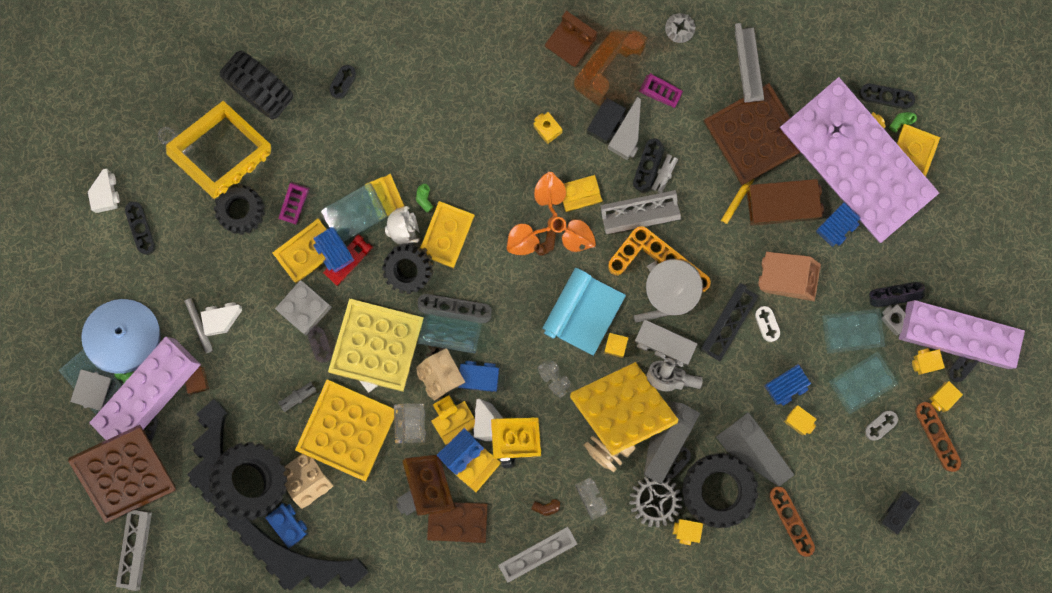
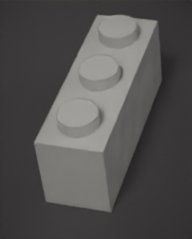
M644 320L634 341L637 343L638 348L644 351L648 349L655 351V356L662 359L668 357L674 360L675 365L679 367L689 364L697 346V343L647 320Z

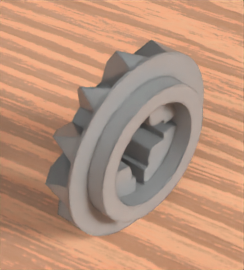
M681 12L673 14L665 25L667 36L677 43H684L690 40L696 28L694 20L688 14H682ZM684 21L683 28L686 30H680V32L676 34L677 26H675V24L680 25Z

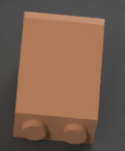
M766 252L765 257L762 259L763 273L759 278L760 290L765 293L815 302L821 264L809 256Z

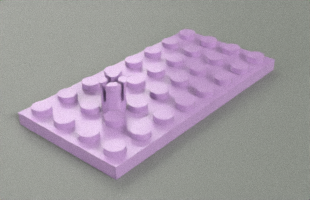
M839 77L780 127L842 201L861 217L859 220L879 243H882L939 194L936 188Z

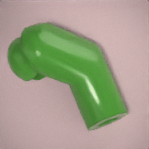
M911 112L899 113L889 126V129L896 133L902 125L915 123L917 120L916 114Z
M421 184L417 189L416 201L428 213L434 208L428 201L430 187L427 184Z

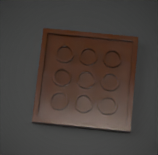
M770 83L762 87L764 100L745 103L743 97L703 121L741 186L801 153L780 129L790 117Z
M141 425L68 458L69 464L105 523L176 490L175 484Z

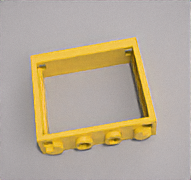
M222 101L166 144V153L215 199L220 194H225L231 185L239 183L246 173H251L261 161H266V157L271 154V144L227 103ZM226 117L258 148L214 183L182 151Z

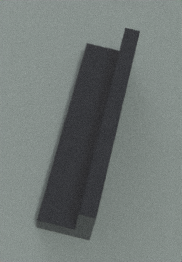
M742 283L738 284L700 349L719 362L758 298V295L746 289L747 286ZM743 292L753 297L750 304L741 306L740 297ZM740 309L742 316L740 321L732 322L730 314L732 311ZM730 326L731 336L722 339L720 331L723 327ZM721 342L723 350L719 356L709 351L714 343Z

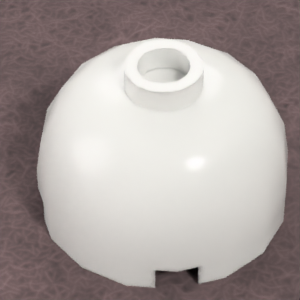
M408 206L394 210L387 219L386 235L391 237L397 244H415L420 239H416L415 229L419 232L416 217L414 213H409L408 209L410 208Z

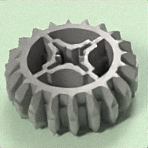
M647 476L644 477L645 484L639 480L638 484L641 487L633 486L637 494L630 493L631 497H635V501L629 502L631 505L636 504V507L631 509L632 512L637 510L639 512L635 518L638 519L643 516L644 518L641 520V523L644 524L646 520H649V527L652 526L653 521H656V527H660L659 521H662L663 525L666 526V518L673 522L674 519L671 514L679 515L674 510L675 507L680 509L682 507L676 504V501H682V497L676 498L675 494L680 493V490L673 491L676 483L669 486L668 483L671 479L667 478L665 482L659 484L654 480L649 481ZM653 484L661 485L669 492L659 495L653 488ZM647 487L649 499L640 504L641 493ZM653 494L657 495V498L665 496V498L658 502L659 509L657 506L655 507V504L646 505L653 500ZM671 498V507L664 514L662 504L665 500ZM653 507L659 517L648 516L644 513L643 509Z

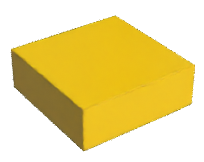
M450 395L433 404L441 420L458 411Z

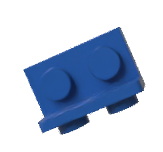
M282 503L266 519L286 546L291 548L308 534L305 531L308 528L302 520L298 521L294 516L296 512L290 504Z

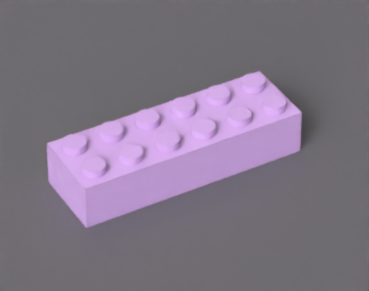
M916 300L907 302L906 315L899 340L936 350L940 349L943 352L1006 369L1017 367L1024 330Z
M165 337L90 421V424L105 440L138 425H141L142 429H144L201 364L176 339Z

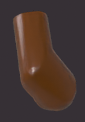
M547 231L546 241L534 247V251L538 255H546L554 249L556 232Z
M552 499L546 505L535 501L531 510L544 516H550L560 510L561 504L557 499Z

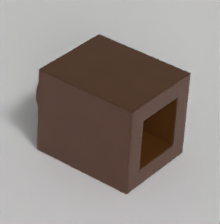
M199 366L185 382L188 394L192 395L209 390L204 367Z

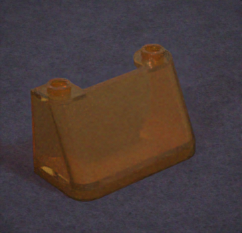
M612 30L574 80L575 89L600 108L605 100L604 95L609 89V82L602 74L618 53L625 58L632 54L640 56L646 48L647 37L636 30Z

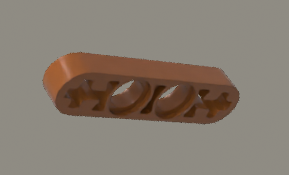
M928 402L919 403L915 408L916 416L943 468L948 472L957 471L961 467V460L934 407ZM921 406L929 408L927 414L929 418L933 416V420H929L926 423L924 422V420H926L927 417L925 414L920 413V411L922 410ZM931 423L938 425L939 429L936 434L930 433L928 429ZM940 440L946 441L948 445L945 451H940L937 447ZM950 451H952V454H950L949 457L951 460H956V463L954 464L955 468H953L952 466H947V463H949V459L947 458V456L943 458V454H947Z
M782 487L772 488L769 492V498L797 552L801 556H811L815 551L814 543L787 491ZM776 490L778 492H783L781 499L783 500V502L787 500L788 504H784L780 508H778L777 504L781 503L779 499L773 498ZM785 507L791 508L793 512L792 516L788 519L782 516V510ZM793 525L801 527L802 532L799 536H794L791 533ZM804 535H806L807 538L803 539V541L805 544H810L811 546L808 549V553H806L805 551H801L803 545L801 541L796 543V539H800Z

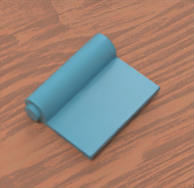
M574 268L542 328L545 330L544 334L552 339L556 336L594 356L626 295L592 278L588 273Z

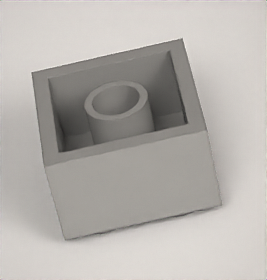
M300 280L275 309L307 336L332 307Z

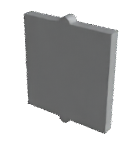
M81 369L70 402L83 405L84 408L90 407L101 410L112 378L99 375L98 372L92 373Z

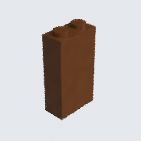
M818 179L749 185L746 188L750 226L818 220L824 214L823 203H820L822 189L821 185L818 184Z

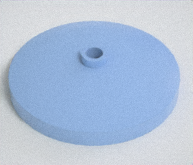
M128 299L113 300L99 306L87 318L82 330L83 349L89 360L101 370L115 374L129 373L137 370L159 345L161 337L160 327L152 311L145 305Z

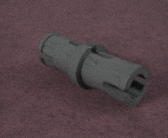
M310 381L299 390H293L291 395L278 403L282 410L286 412L296 404L303 403L304 399L316 393L317 390Z

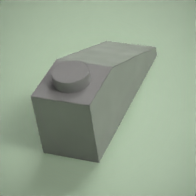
M638 97L608 145L609 150L626 160L630 156L634 157L638 150L636 145L638 142L641 99Z

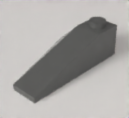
M666 400L664 401L679 420L677 424L649 438L650 442L644 469V475L659 484H662L700 415L699 412L685 404Z
M749 412L716 436L729 454L740 458L750 468L778 487L794 476Z

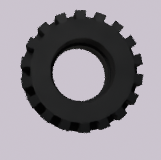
M233 184L225 194L222 193L219 195V199H215L216 206H214V211L216 212V219L226 230L234 234L239 233L243 235L244 232L251 233L253 228L256 230L258 228L257 225L262 223V216H265L263 211L265 206L262 198L249 186ZM239 199L247 200L250 205L248 214L242 219H233L229 214L232 203Z
M413 243L400 244L394 247L384 259L385 264L382 266V270L385 271L383 277L388 279L386 281L388 285H393V290L399 289V293L403 294L406 291L407 294H411L413 291H419L430 280L434 270L432 269L434 263L430 261L432 258L431 254H426L428 251L426 248L422 250L420 248L421 245L418 243L416 246ZM399 260H412L418 268L417 276L408 277L402 274L399 269Z

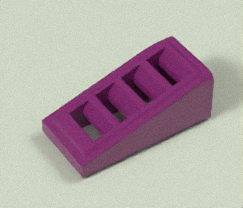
M651 73L646 76L639 90L640 93L673 108L676 107L683 92ZM653 82L651 90L648 89L650 83ZM660 85L661 87L658 93H656L655 90L657 86ZM667 88L668 91L665 97H663L662 94L664 92V89ZM673 91L675 92L672 100L670 101L669 96Z
M290 182L278 219L297 225L310 188ZM293 189L303 192L302 195L294 193ZM291 196L300 199V202L290 200ZM288 204L297 206V210L287 207ZM285 211L294 213L295 217L286 215Z

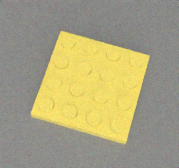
M349 299L328 372L404 392L424 317Z

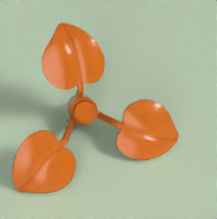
M553 172L543 175L537 182L534 190L536 202L541 206L548 205L553 214V217L548 220V227L533 232L532 228L527 224L514 226L508 236L506 249L509 253L527 255L534 252V247L539 244V239L535 235L550 230L558 233L566 231L562 235V243L570 251L579 252L596 246L594 235L585 222L577 219L571 220L566 228L565 220L557 216L552 204L558 205L563 202L566 196V189L562 181ZM581 244L585 245L583 250L579 248Z

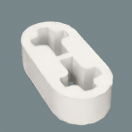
M766 306L757 309L755 319L762 337L768 342H774L779 338L780 330L772 310ZM761 310L769 313V316H767L768 323H765L764 318L759 317ZM767 325L770 326L771 330L776 331L774 338L766 335L768 332Z

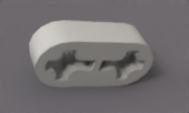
M893 411L881 413L867 425L865 436L872 441L882 438L897 424L898 417ZM885 415H892V424L886 423L884 426L882 425L886 420ZM878 426L881 427V428L877 431V434H878L877 437H876L875 435L870 436V433H871L870 428H871V427H872L873 429H874V428H877Z

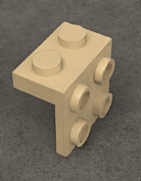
M447 348L428 357L416 367L417 376L420 380H423L428 396L432 397L434 401L446 392L465 383Z
M301 454L285 466L286 471L283 474L287 476L288 482L284 486L287 487L286 490L301 509L310 505L315 499L327 493L333 487L330 480L322 473L314 458L305 454Z

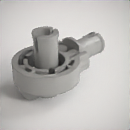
M666 358L664 361L653 362L646 376L648 382L661 391L682 390L683 386L700 389L703 381L702 377L686 374L685 370L677 368L675 361L670 358Z

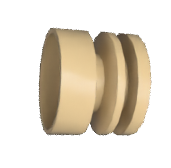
M594 436L590 438L596 444L594 447L588 442L584 444L590 456L603 468L609 469L613 473L617 468L611 462L614 460L617 464H622L618 458L619 453L628 458L636 449L633 445L612 456L602 441Z

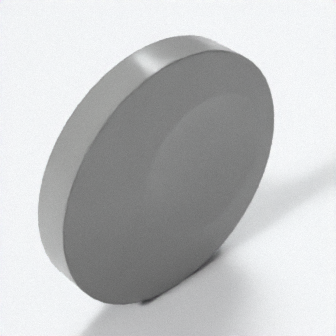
M668 259L659 263L650 272L646 283V291L650 302L657 310L668 315H681L693 309L699 302L703 291V283L699 272L693 265L681 259Z

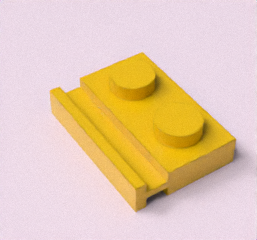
M391 174L365 184L380 220L388 217L394 210L404 207Z
M595 175L564 183L566 196L563 204L566 212L602 202Z
M465 401L456 406L457 412L441 420L438 416L431 420L445 445L463 428L470 431L475 426V418Z
M484 448L481 450L480 455L472 459L467 464L465 470L459 472L456 476L477 492L501 462L494 459V456Z

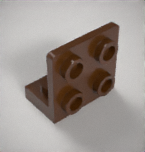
M566 11L562 16V22L545 43V47L572 67H576L596 40L597 32Z

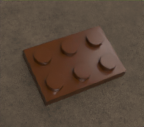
M437 455L405 458L402 461L418 516L450 512L455 509L441 459Z
M453 502L454 510L429 514L427 540L486 543L488 504Z

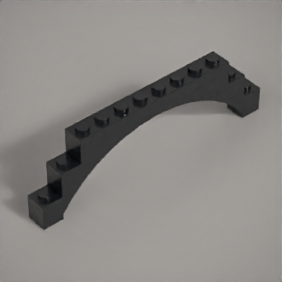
M217 399L210 401L197 413L199 417L198 422L205 429L207 427L209 429L192 443L195 447L194 453L199 458L203 457L204 459L187 474L190 477L188 480L194 488L198 487L203 492L201 496L206 502L213 503L215 506L214 511L221 518L224 516L228 520L226 523L233 532L237 531L241 535L239 539L245 546H251L254 550L252 552L259 561L263 560L266 563V570L272 576L275 574L280 579L278 583L284 590L287 588L289 591L293 590L307 576L310 577L308 580L315 589L319 587L321 590L338 574L341 576L339 578L340 582L345 587L353 588L370 572L358 557L352 561H331L312 558L294 552L267 536L252 520H248V518L237 520V516L231 518L227 516L228 511H221L218 508L220 506L218 501L213 502L212 497L214 494L209 492L211 482L208 480L209 475L212 473L211 468L213 464L224 453L223 432L226 416L230 413Z

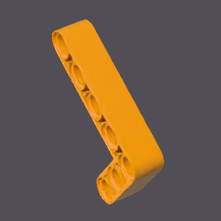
M640 226L634 229L611 258L608 269L613 275H621L641 250L659 263L665 261L667 256L672 255L675 259H681L691 265L693 264L650 230ZM643 232L646 235V239L639 241L635 234ZM652 244H658L661 247V251L655 253L650 247ZM625 247H632L634 254L628 256L623 250ZM616 261L620 262L622 264V269L618 271L614 270L612 268V263ZM694 266L699 272L701 279L706 282L703 293L709 288L711 281L705 273Z

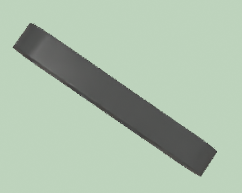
M423 294L418 298V309L425 314L478 323H486L491 319L492 309L484 303ZM442 304H448L450 306V309L442 310L440 306ZM466 307L469 309V312L461 313L459 309Z

